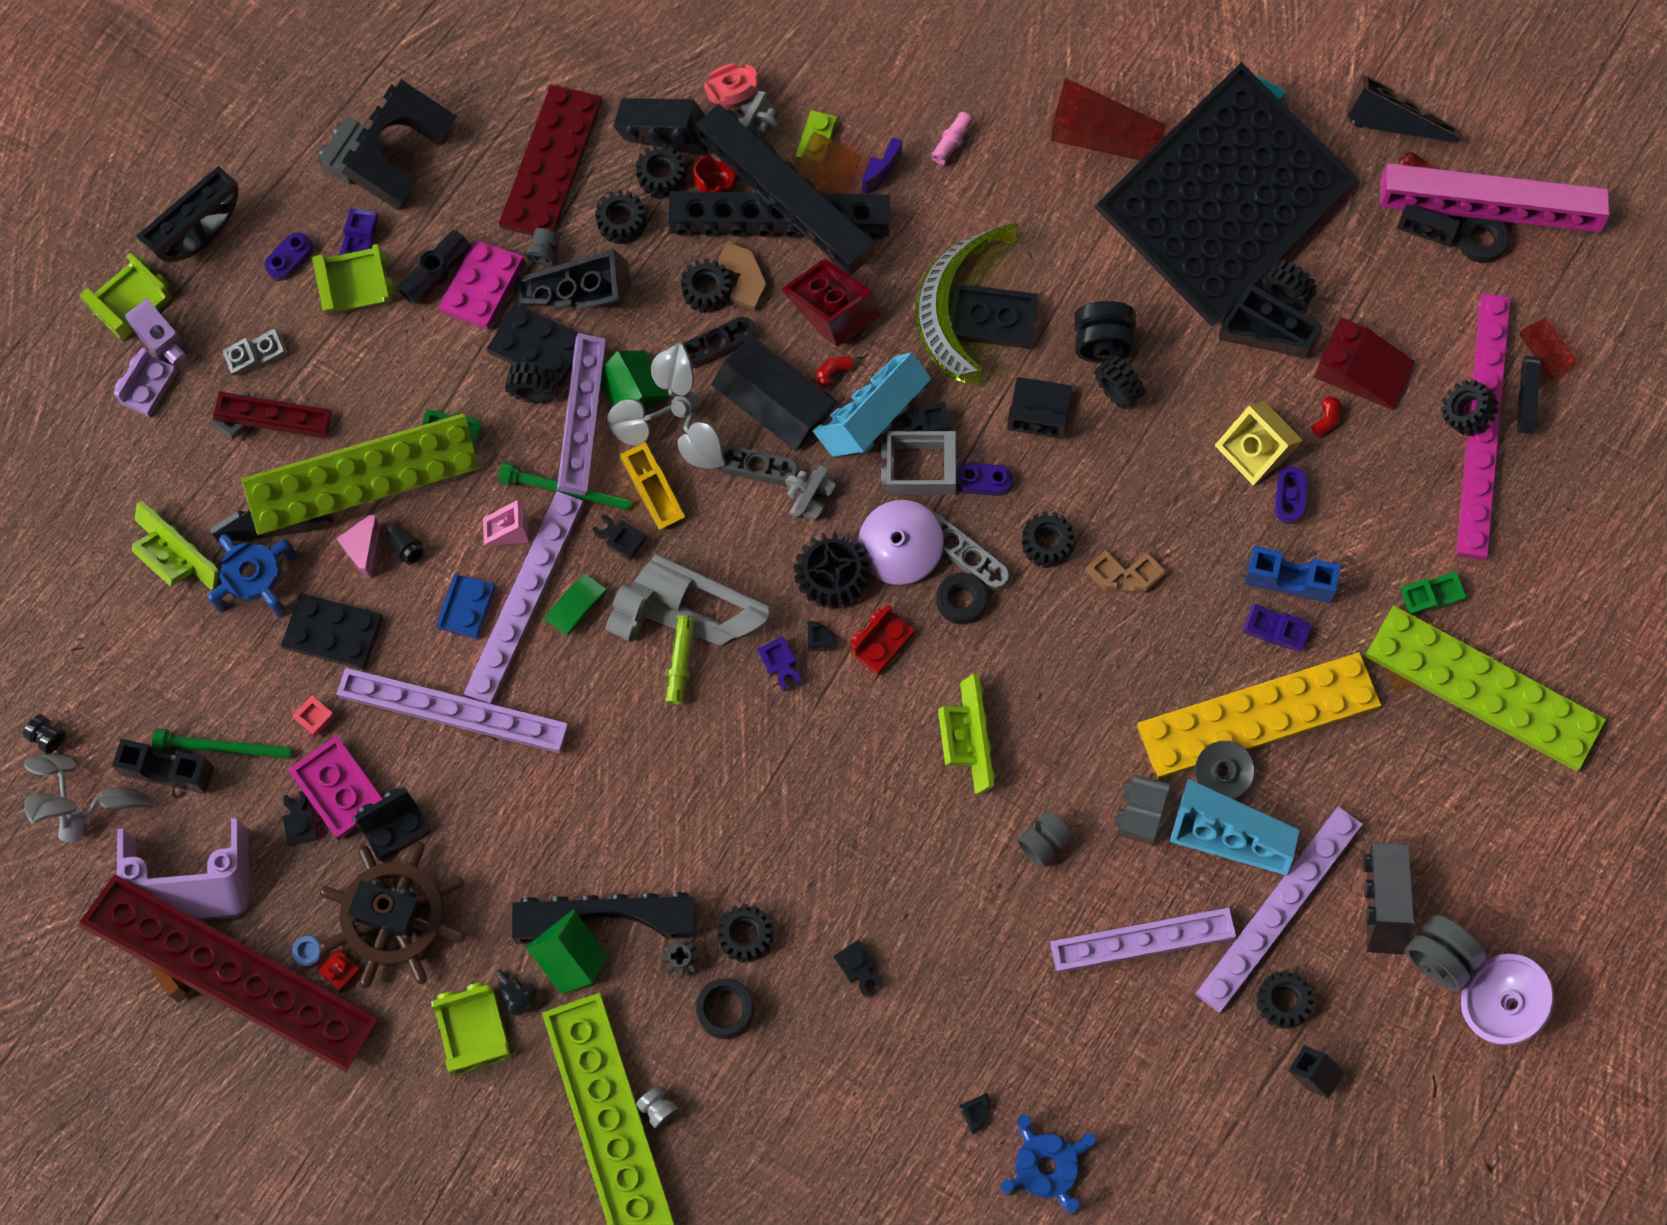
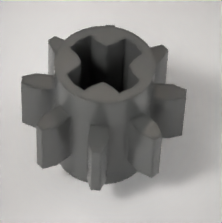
M679 939L678 945L673 947L667 944L669 954L662 957L664 963H671L666 970L667 973L672 974L676 971L681 979H683L685 972L690 971L695 974L693 962L700 961L699 955L691 954L695 950V945L692 943L686 947L682 939ZM680 953H684L687 959L683 960V964L678 965L675 959L679 958Z

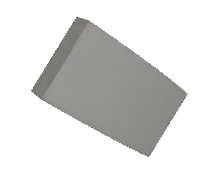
M275 328L252 341L244 338L222 350L232 375L256 370L289 355L280 332Z

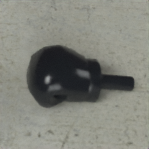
M501 969L495 972V975L503 985L499 992L511 1014L522 1015L535 1005L533 995L536 993V990L531 983L521 985L517 979L510 982Z

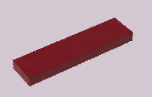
M219 391L213 419L215 421L326 439L332 412L329 409Z

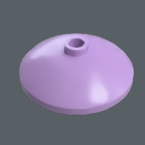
M909 500L890 501L876 508L864 521L858 537V549H866V554L863 557L870 558L871 563L868 568L871 569L872 575L878 580L891 585H909L927 577L939 563L944 548L943 531L937 518L925 506ZM901 534L902 540L899 543H894L893 537Z
M1501 954L1485 960L1475 972L1472 971L1470 973V979L1463 986L1461 1008L1468 1026L1479 1037L1497 1045H1516L1530 1040L1545 1027L1553 1011L1554 991L1548 975L1536 962L1517 954ZM1518 1001L1517 1008L1510 1010V1004Z

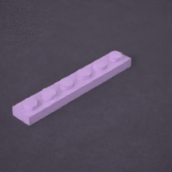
M578 333L576 337L557 490L584 496L587 492L605 338Z
M1228 907L1050 942L1056 973L1234 940L1236 934Z

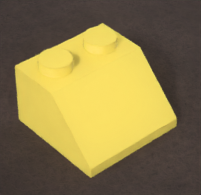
M1265 401L1249 405L1215 446L1252 485H1256L1282 464L1303 440Z

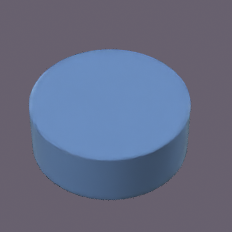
M313 936L299 938L292 947L294 960L303 967L310 968L316 966L324 956V952L320 949L321 942Z

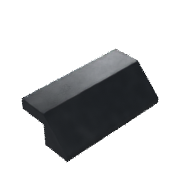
M750 336L723 362L711 383L715 389L795 451L802 448L815 426L825 423L837 403L836 399L754 336Z

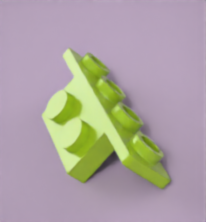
M143 501L136 504L135 521L149 534L132 544V552L170 587L193 573L210 590L216 588L219 575L217 566L198 552L194 544L187 542L174 526L166 523L154 508L149 507Z
M972 674L960 683L963 706H942L938 709L945 766H971L975 794H983L994 787L995 772L990 758L991 744L988 740L986 729L987 715L983 707V687L980 684L979 674Z

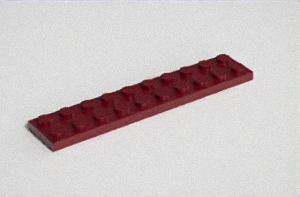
M115 874L79 922L81 928L346 1073L378 1024L379 1018Z

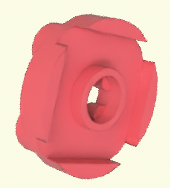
M736 63L717 68L709 75L710 80L708 83L706 81L704 83L708 99L715 104H720L725 109H730L734 104L746 99L755 98L759 92V80L756 70L747 64H744L745 68H738Z

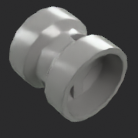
M660 1085L653 1087L636 1103V1106L642 1113H648L650 1117L649 1122L655 1129L663 1126L679 1111V1108L673 1101L664 1099L665 1091Z

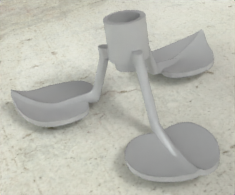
M679 342L659 353L651 364V375L656 385L661 389H668L669 395L676 396L672 400L671 405L645 416L644 406L640 401L625 399L611 408L607 417V425L611 432L622 442L632 446L640 445L650 435V426L647 421L672 411L675 416L680 418L687 417L684 425L686 434L678 439V448L683 458L688 463L700 468L713 469L722 467L726 462L723 457L721 439L715 428L705 422H696L690 426L692 419L696 417L694 412L701 407V398L697 392L691 390L694 384L693 368L684 344Z
M48 754L27 758L24 762L25 768L33 774L58 775L61 797L57 798V796L49 793L31 794L25 798L24 810L32 825L47 818L60 816L58 838L64 842H79L83 839L84 825L90 824L91 816L98 804L102 807L113 809L153 807L152 802L137 790L127 787H111L100 791V797L94 798L86 815H84L82 810L76 807V803L73 800L67 799L64 772L76 770V763L72 758L61 754Z

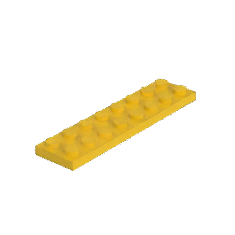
M1360 652L1138 722L1137 727L1156 778L1159 780L1195 768L1200 752L1213 742L1232 741L1249 751L1377 710L1381 707V704Z

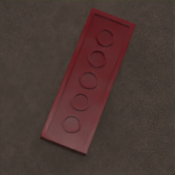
M550 84L499 221L500 228L533 236L537 228L556 231L602 105L601 96Z

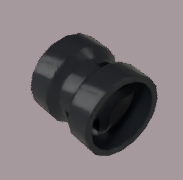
M39 714L31 719L23 731V737L31 743H37L38 748L46 755L55 752L61 746L66 736L64 730L58 726H52L51 721L43 714Z

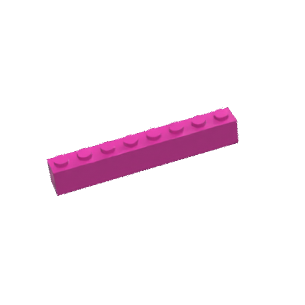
M1388 163L1380 180V207L1404 210L1405 205L1408 204L1411 206H1421L1426 211L1436 214L1600 233L1609 217L1608 189Z

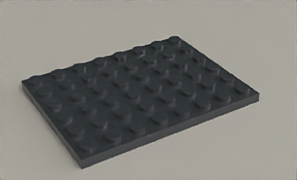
M1241 62L1122 178L1094 208L1212 327L1239 301L1250 283L1254 285L1350 188L1357 178Z

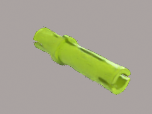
M679 615L676 618L677 623L671 666L666 673L669 680L665 702H672L674 705L684 704L686 680L690 678L688 663L695 622L693 617L688 619V616Z

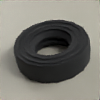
M1468 218L1460 228L1457 237L1458 245L1463 255L1471 261L1490 263L1499 259L1506 251L1509 242L1508 229L1503 221ZM1478 230H1486L1492 234L1494 242L1488 247L1479 246L1474 242L1473 234Z
M963 572L951 574L942 581L937 589L936 603L938 610L945 619L954 624L964 625L973 623L982 616L987 607L988 594L986 587L979 578L972 574ZM957 589H966L972 594L973 602L967 608H957L952 604L950 598Z

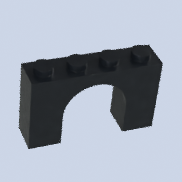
M402 79L397 86L390 85L383 96L387 102L383 108L377 105L369 118L373 121V124L369 130L363 127L355 140L359 143V146L355 152L349 149L341 162L346 165L341 174L396 210L401 206L416 181L385 159L379 144L381 132L390 126L403 125L414 129L438 145L457 117Z

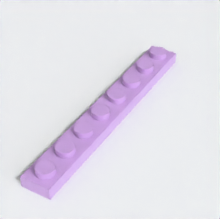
M556 492L465 689L464 696L466 698L494 704L584 506L582 500Z
M345 668L336 694L338 698L559 754H561L569 729L568 723L349 668Z
M1339 806L1335 809L1290 868L1288 874L1284 876L1195 993L1197 997L1218 1013L1223 1010L1362 826L1361 822Z

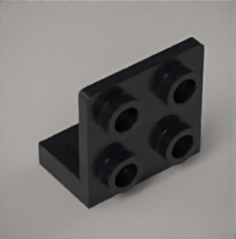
M1406 204L1397 229L1450 247L1461 216L1436 214L1426 211L1421 206Z
M1017 377L1012 405L1008 415L1007 430L1063 439L1072 386Z
M405 787L390 790L384 795V799L375 804L369 803L358 809L357 814L352 817L355 824L364 833L379 861L432 832L419 807Z

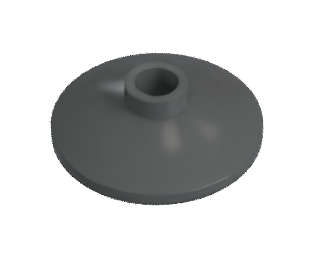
M1217 741L1209 744L1200 752L1195 763V777L1198 784L1231 799H1235L1244 794L1250 787L1254 777V764L1250 754L1241 745L1232 741ZM1220 765H1224L1227 769L1224 776H1220L1217 772Z

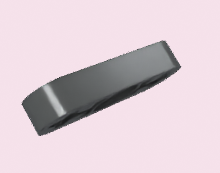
M735 446L722 447L724 459H728L729 455H733L735 460L731 461L730 465L725 464L722 467H718L725 474L780 486H787L785 480L789 475L797 477L796 463L788 457ZM742 457H745L744 469H741L740 462H742ZM753 460H761L765 463V467L760 472H753L749 469V464ZM770 463H773L774 469H771L772 474L770 475ZM784 466L788 467L790 473H786L785 477L780 476V471L778 470H783Z

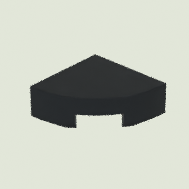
M807 621L808 651L837 650L836 639L826 627L815 621Z
M987 1093L959 1105L971 1135L977 1133L987 1121L990 1110V1101Z

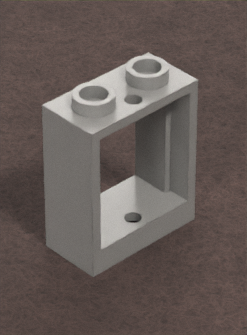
M887 431V442H881V459H887V468H881V485H887V495H955L956 431ZM894 449H944V480H894Z

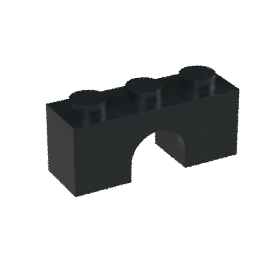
M122 738L112 763V767L122 776L206 794L214 766L206 757L177 751L176 755H171L155 750L149 744Z

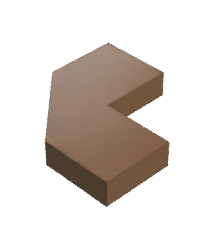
M727 242L718 259V265L723 264L730 275L739 278L729 297L730 302L756 311L766 290L764 278L752 251Z
M1105 550L1085 568V572L1106 592L1146 593L1167 575V571L1148 552L1126 570Z

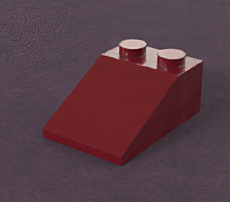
M825 258L782 288L783 293L821 336L836 347H839L881 317L872 291Z
M1340 317L1320 360L1314 378L1394 410L1415 361L1367 327Z

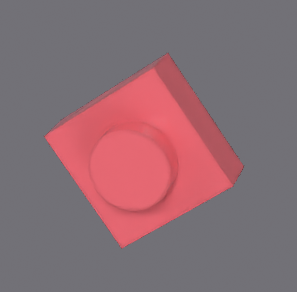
M313 695L292 715V718L313 737H316L335 717Z

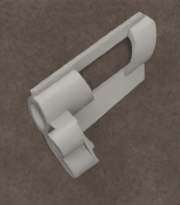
M655 554L631 586L624 583L618 590L613 602L614 610L608 618L605 630L632 643L646 618L676 629V618L679 615L688 616V619L690 617L695 618L693 636L721 646L732 638L743 636L765 623L771 616L768 605ZM700 588L744 609L731 619L718 623L684 607L681 602L686 590Z

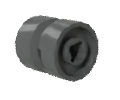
M1046 811L1035 821V829L1028 828L1017 839V843L1034 863L1044 868L1056 857L1055 850H1063L1074 839V836L1055 814Z

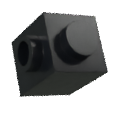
M1306 1045L1302 1047L1288 1069L1306 1090L1328 1099L1345 1074L1326 1053Z

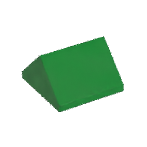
M646 350L617 351L602 367L600 385L612 407L622 400L635 399L643 404L644 410H647L671 398L667 389H661L654 382L651 375L652 361Z
M574 910L525 947L561 994L593 984L609 957Z

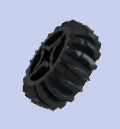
M836 532L832 534L831 539H827V535L822 533L821 541L818 542L814 537L810 539L812 547L803 544L802 551L804 554L796 555L798 563L793 568L794 572L798 573L794 576L795 583L800 584V593L807 592L806 599L808 601L816 598V605L818 607L826 601L827 607L832 609L833 602H838V606L843 608L844 600L847 599L851 604L855 602L853 594L862 597L864 594L862 587L869 586L867 578L872 575V571L868 568L871 563L870 558L863 557L866 554V549H858L859 542L857 539L849 543V536L847 534L840 540ZM834 553L843 554L848 558H838ZM824 554V561L821 564L815 565L814 569H810L812 563ZM829 561H831L832 567H835L836 580L833 574L830 573ZM856 571L852 580L841 587V580L846 576H850L851 572ZM814 581H817V583H828L832 589L821 587Z

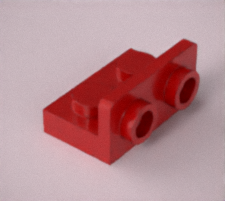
M886 604L883 609L878 608L869 619L870 624L864 631L858 630L850 641L852 644L851 655L877 676L915 634V629L894 614L889 604Z

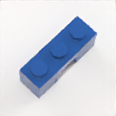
M1254 546L1244 584L1331 603L1336 592L1341 565L1312 559L1308 564H1295L1283 559V552Z

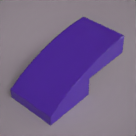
M892 137L883 159L871 158L862 178L863 193L869 194L875 190L895 169L902 156V140Z
M350 208L343 229L345 238L339 255L372 249L377 225V212Z
M1254 604L1251 606L1242 632L1271 644L1301 652L1305 646L1312 624L1288 613L1280 615Z

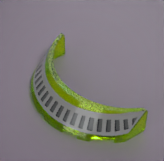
M1018 223L973 234L954 243L934 260L920 283V292L916 297L915 319L921 343L926 353L943 369V373L952 380L980 385L982 378V367L965 352L951 326L948 298L953 277L959 265L968 254L981 253L989 242L1002 240L1016 243Z

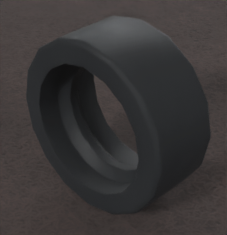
M717 979L708 983L700 991L696 1000V1015L701 1027L709 1035L718 1039H732L742 1035L750 1027L754 1018V1003L749 991L740 982L733 979ZM721 991H730L736 994L743 1004L741 1018L731 1026L714 1024L707 1013V1005L710 999Z

